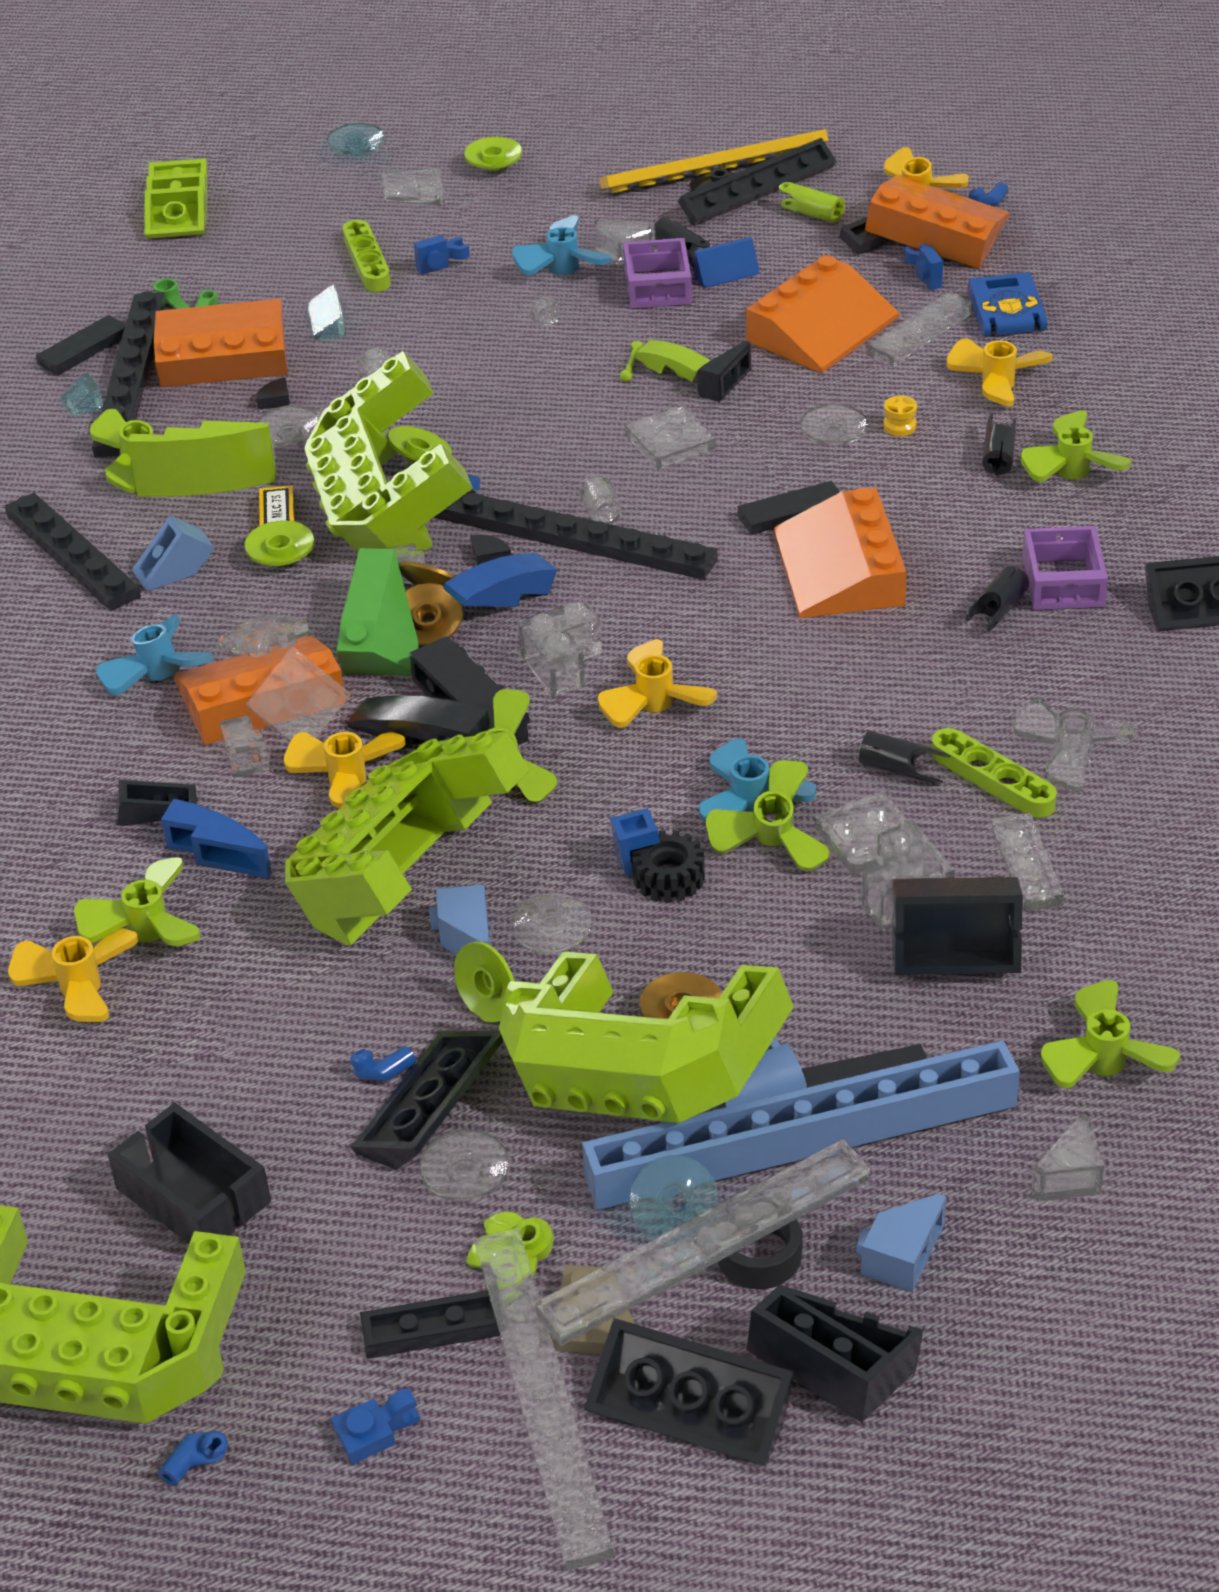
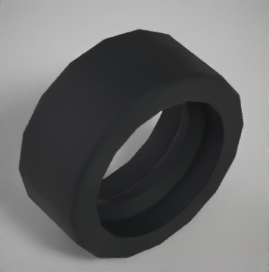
M747 1201L739 1203L726 1211L717 1223L715 1237L716 1259L721 1272L731 1282L745 1288L764 1290L783 1284L792 1278L800 1267L802 1229L797 1217L786 1207L772 1201ZM765 1231L779 1236L786 1243V1247L774 1256L751 1258L738 1253L732 1247V1243L744 1233Z

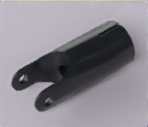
M668 217L659 219L652 230L653 240L684 238L688 261L695 265L694 251L698 250V247H710V243Z
M993 413L988 418L982 465L990 474L994 473V468L995 475L1006 474L1013 466L1016 418H1013L1011 427L995 423L993 421Z
M1014 566L1003 568L969 608L965 620L969 622L975 614L980 613L991 616L992 619L987 628V631L991 632L1028 590L1029 579L1024 571Z
M870 730L865 734L862 744L868 745V747L863 745L860 747L859 762L861 764L926 782L943 783L940 779L917 773L915 762L921 754L925 753L950 758V755L946 752Z

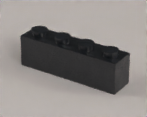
M445 636L409 653L412 680L428 697L452 700L485 708L488 710L489 721L481 732L495 728L493 698L498 691L505 688L501 684L497 685L488 676L483 666L477 665L470 659L463 647H458L448 636ZM527 711L514 735L518 746L529 741L527 724H529L530 718Z

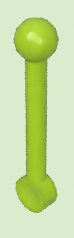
M641 341L631 343L632 352L625 370L620 373V379L624 382H629L632 379L631 371L636 360L634 356L643 347Z

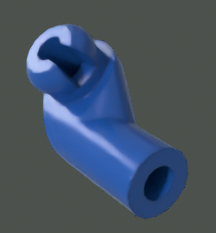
M998 182L989 193L984 194L983 188L978 187L977 189H972L968 197L990 206H997L1007 195L1009 189L1005 183Z
M403 1046L384 1059H373L370 1050L361 1049L351 1055L350 1063L354 1067L352 1070L353 1074L359 1079L389 1081L416 1064V1059L413 1052L407 1046Z
M215 1430L186 1435L158 1470L159 1477L168 1485L177 1486L191 1467L218 1462L224 1457L228 1448L226 1436Z

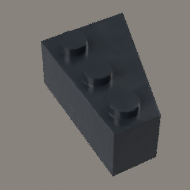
M779 1285L751 1310L746 1350L770 1365L793 1371V1380L861 1423L866 1420L916 1371L923 1329L909 1325L906 1332L879 1323L880 1316L869 1312H865L863 1318L837 1310V1302Z

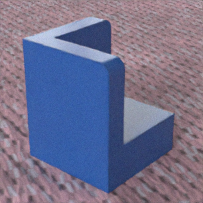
M648 808L610 818L616 856L625 876L633 874L630 856H633V850L660 843L658 829Z

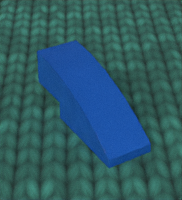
M537 553L515 554L500 557L466 570L445 582L443 589L463 606L517 607L522 594H549L557 569Z
M173 799L161 818L167 848L194 853L196 865L268 879L272 874L267 845L257 835L237 821L209 808Z

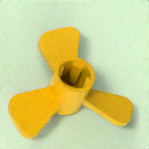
M909 147L899 149L884 163V172L891 177L900 175L933 187L964 188L969 185V176L967 174L932 177L931 162L924 157H913Z
M964 338L959 340L948 354L947 368L952 371L982 373V394L984 397L1011 407L1014 405L1015 399L1011 388L1015 384L1016 369L1049 363L1053 360V354L1046 351H1033L1016 358L1017 348L1011 342L1003 340L987 343L983 350L972 340Z
M655 639L634 648L627 656V664L635 673L636 684L602 691L598 695V706L612 725L618 728H625L641 710L661 712L668 709L673 704V697L695 705L708 706L717 699V691L707 687L673 684L672 662L663 656V642Z
M300 732L294 735L284 755V765L290 773L328 772L331 785L329 800L333 806L340 809L346 803L344 801L345 797L352 791L361 788L366 782L365 762L402 748L405 745V737L395 732H387L363 746L361 738L351 732L333 734L326 739L325 743L306 732Z
M121 928L103 938L94 948L87 938L70 936L57 942L52 951L29 940L22 941L15 947L8 968L10 981L15 986L58 981L61 993L65 996V1013L70 1019L79 1022L106 1021L109 1018V1010L97 992L101 986L97 965L136 945L138 936L135 931Z

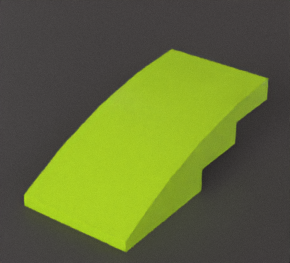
M206 158L149 162L147 190H145V238L205 234L208 204V165Z
M203 420L200 428L167 427L164 435L130 434L127 441L138 497L205 495L274 483L277 480L269 423Z

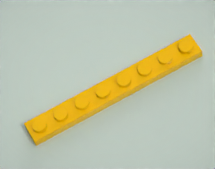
M823 129L599 177L601 189L610 187L611 193L628 190V183L637 181L639 187L656 184L655 178L665 175L666 180L670 181L684 178V171L693 170L694 175L711 172L710 166L720 164L721 169L739 166L738 160L748 158V163L766 160L765 154L775 152V156L792 150V148L800 147L819 138H822L823 141H828L827 131Z

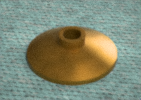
M402 561L398 563L401 575L414 585L424 583L444 585L445 582L455 577V575L447 571L418 562Z
M424 583L406 590L419 646L428 645L445 636L450 638L461 625L463 619L462 604L443 589L444 585ZM427 619H434L431 622L424 623Z
M691 972L669 973L654 979L645 987L640 997V1011L643 1017L668 1019L684 995L719 998L722 991L712 980L700 974Z

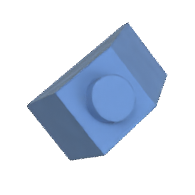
M170 515L132 571L144 589L150 591L196 575L200 567L208 560L210 553L215 547L202 529Z
M484 884L436 889L437 905L429 906L431 930H439L441 946L457 955L463 946L471 942L479 941L490 945Z
M935 1194L879 1212L871 1228H864L857 1242L856 1254L861 1256V1275L913 1293L944 1227L946 1196Z

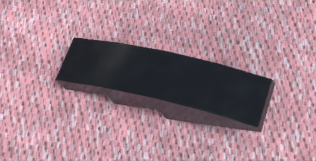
M391 695L366 698L349 718L347 726L348 728L374 736L395 732L404 736L405 745L411 747L416 739L444 741L446 738H452L457 735H462L463 737L475 736L488 723L489 715L488 710L485 708L457 701L424 696Z

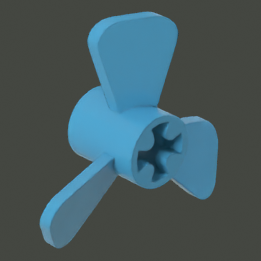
M572 215L553 223L547 233V244L517 245L512 250L515 264L520 272L527 276L534 275L547 265H549V270L552 273L567 275L578 270L579 259L592 264L603 265L611 263L612 256L578 248L576 232L579 224L578 215Z
M175 614L160 624L149 625L135 632L131 641L137 654L102 662L97 666L96 673L108 693L120 695L144 675L152 681L163 680L174 675L181 666H198L211 662L214 659L210 652H175L171 638L180 623L178 615Z
M736 738L716 749L710 756V769L729 781L730 789L701 801L699 804V815L705 823L708 813L714 809L754 812L756 799L762 793L769 791L768 762L760 756L748 755L745 740ZM804 781L792 800L801 802L814 800L816 784Z

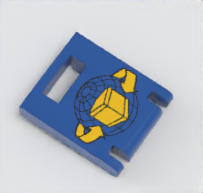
M1031 272L969 278L968 293L983 337L990 336V323L993 322L996 335L1034 332L1035 321L1039 331L1047 329V317Z

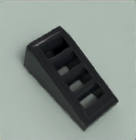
M743 341L697 370L699 396L720 402L752 370L750 342Z
M119 780L116 798V825H134L161 821L173 799H183L185 802L197 804L196 785Z

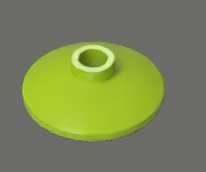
M486 137L470 143L466 147L464 155L466 161L475 167L497 171L517 162L522 156V147L517 141L510 138Z
M396 426L388 432L387 441L396 452L404 456L405 460L410 464H414L424 453L433 450L439 444H442L452 455V450L447 442L427 430L412 426Z
M286 520L273 521L255 528L248 534L244 543L245 551L250 559L259 564L268 566L288 565L303 559L311 552L314 546V536L312 531L301 523Z
M471 942L459 950L455 959L454 976L458 992L467 1008L485 1022H500L507 985L510 981H514L512 972L505 959L495 948L484 942Z

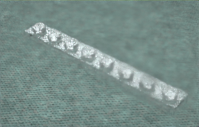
M842 1139L535 1302L536 1315L559 1345L563 1346L870 1179V1167Z
M519 1228L474 1239L479 1263L565 1570L569 1571L614 1558L613 1546Z

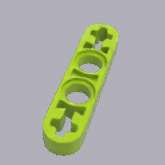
M358 219L344 223L342 226L344 243L364 288L370 292H381L388 289L391 285L389 268L369 224L364 220Z
M944 728L932 735L931 747L950 755V758L931 753L932 758L936 762L1026 815L1043 818L1055 811L1057 790L1050 782L959 730ZM972 761H983L988 765L977 767L969 763ZM1003 778H1011L1016 780L1017 783L1004 784L1001 783L999 780Z

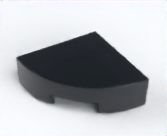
M286 377L273 380L258 391L256 397L258 409L290 405Z
M488 535L470 536L471 548L477 565L511 555L510 547L499 538Z

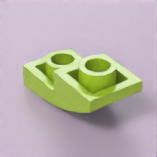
M650 340L634 356L650 370L661 374L669 367L678 376L690 382L697 378V370L710 361L691 349L659 340Z

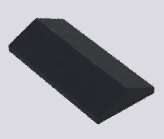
M1219 556L1146 563L1148 607L1158 631L1219 626Z
M500 1030L441 1031L353 1143L351 1148L354 1153L395 1170L417 1156L504 1040Z
M613 1318L584 1410L766 1467L784 1425L794 1372Z

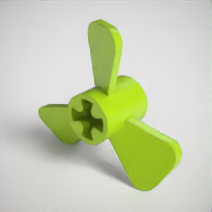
M108 409L92 423L90 436L97 442L120 449V456L105 469V476L110 484L127 493L134 494L137 493L127 441L130 434H153V429L144 421L132 420L125 422L116 409Z
M1082 410L1061 416L1053 422L1052 432L1058 438V445L1027 447L1021 452L1023 467L1029 476L1037 482L1046 481L1056 472L1067 479L1084 478L1090 472L1091 461L1113 470L1124 471L1131 467L1132 460L1127 457L1092 450L1093 434L1085 428L1087 412Z
M502 689L495 694L493 698L495 728L488 730L489 733L507 731L518 750L519 746L514 735L530 705L529 695L525 691ZM524 759L530 771L516 785L529 802H542L556 789V776Z
M780 760L775 762L769 769V791L762 793L756 799L754 812L720 809L710 811L706 817V829L712 850L717 854H726L756 837L767 846L783 844L796 866L803 871H813L826 863L829 859L828 847L793 826L794 806L792 799L808 775L807 765L800 761ZM775 814V821L768 822L766 816Z
M175 857L152 863L146 870L145 880L134 881L123 889L121 894L122 900H79L74 907L79 936L87 938L91 943H95L128 925V930L135 931L140 942H152L161 938L168 945L182 946L198 941L201 938L199 928L166 913L163 898L165 890L183 869L182 859Z
M1104 980L1081 988L1075 995L1074 1006L1086 1022L1085 1036L1044 1044L1041 1050V1062L1058 1086L1069 1089L1088 1070L1101 1076L1118 1074L1124 1069L1127 1056L1157 1071L1171 1072L1179 1064L1181 1054L1172 1047L1129 1039L1130 1022L1125 1015L1116 1011L1118 984L1113 980Z

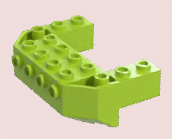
M404 351L386 360L382 367L370 376L362 378L354 388L342 397L334 399L323 410L304 447L308 458L306 467L315 479L312 485L321 497L319 505L328 517V520L325 521L328 529L336 538L342 536L357 552H359V548L395 549L396 553L430 549L433 543L425 523L473 489L465 468L442 444L424 453L418 461L404 471L397 473L387 483L381 465L398 453L387 441L389 432L387 428L434 394L427 376Z
M483 731L470 737L457 735L444 741H437V739L428 740L420 745L417 750L389 765H383L373 770L368 775L369 781L363 787L349 793L344 799L346 803L339 810L325 816L320 822L321 827L314 834L301 839L296 844L297 850L285 861V883L315 929L345 945H352L381 915H388L412 890L403 874L444 832L466 830L492 803L488 795L508 793L530 769L507 731L497 733Z
M562 952L540 983L510 981L506 988L499 1030L534 1107L681 1123L738 1097L794 1006L779 968L741 965L719 998L684 995L668 1019L600 1013L614 992L598 955Z
M0 1205V1403L147 1424L207 1391L221 1378L224 1367L219 1345L246 1274L239 1237L194 1231L165 1306L10 1284L28 1245V1239L19 1208Z

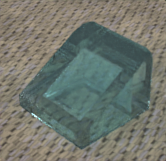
M89 373L82 375L61 396V401L73 416L103 406L100 387Z

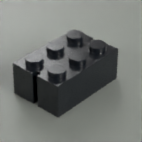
M1018 877L892 879V958L895 975L1021 973L1022 937L1020 930H1022L1023 894Z
M175 1102L145 1125L152 1159L154 1160L152 1163H150L144 1135L139 1131L108 1153L116 1189L188 1244L194 1231L227 1236L232 1235L235 1232V1222L243 1226L271 1202L265 1167Z

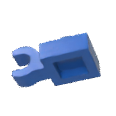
M439 235L414 243L416 270L421 275L449 267L448 259L462 260L470 257L469 245H463L462 237H456L446 242V239Z
M921 243L919 251H912L909 246H906L904 260L908 264L916 265L918 278L923 280L930 290L942 288L943 260L933 247Z
M409 1388L394 1393L381 1408H379L373 1398L330 1418L333 1430L352 1465L395 1445L393 1432L412 1426L420 1420V1416L415 1408L417 1402Z

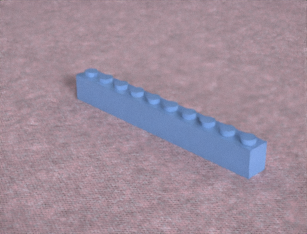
M1004 1040L701 1113L681 1123L664 1122L582 1142L585 1179L596 1210L968 1119L1016 1107L1020 1071Z

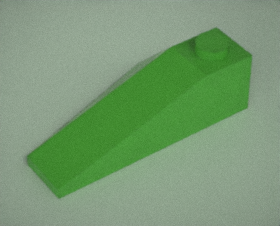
M359 548L341 618L337 644V654L343 674L412 676L409 653L419 649V642L395 549Z

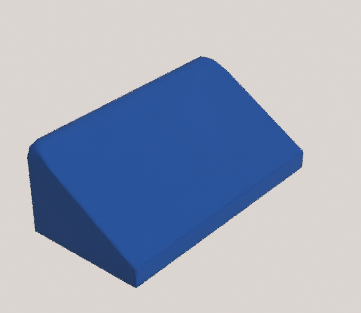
M751 237L694 251L695 278L704 288L759 274V265Z

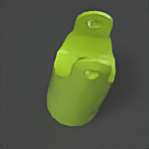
M784 182L779 186L780 191L788 193L794 198H787L781 202V206L785 209L833 224L838 223L843 216L845 201L842 197L791 182Z

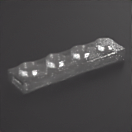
M947 292L868 344L867 356L891 367L895 366L973 314V302L960 297L958 294Z

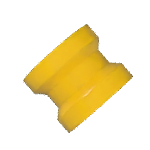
M902 395L890 397L885 401L884 413L887 416L884 418L883 428L888 434L907 436L916 430L917 421L914 417L917 412L916 401L913 398Z

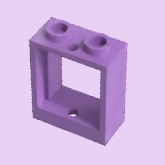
M684 238L623 242L624 270L630 309L692 304L691 273ZM653 246L658 247L656 250L651 249ZM678 269L676 272L634 274V272Z
M1096 526L1024 529L1022 559L1025 573L1029 579V593L1033 610L1105 607L1108 576ZM1059 534L1063 535L1061 538L1056 537ZM1085 560L1087 570L1039 572L1037 562Z

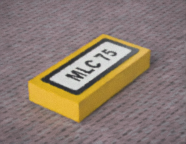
M293 485L259 489L260 526L273 521L286 520L295 522Z

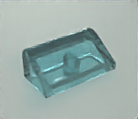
M332 285L307 303L315 340L346 335L337 286Z

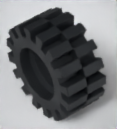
M666 830L659 831L660 843L633 850V880L637 889L640 888L643 896L646 897L651 893V900L658 902L660 896H662L665 903H672L671 897L677 896L678 901L685 900V893L692 897L696 894V888L701 889L703 886V880H705L704 850L700 848V842L697 839L692 841V835L685 833L681 838L680 831L673 830L672 836H666ZM664 864L679 865L678 867L669 869L658 867Z

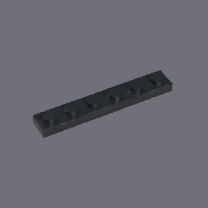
M819 138L683 194L679 198L678 203L694 226L778 191L780 184L784 182L797 183L828 170L837 161L823 139Z
M35 492L18 498V500L5 505L7 517L110 611L141 597L139 586Z

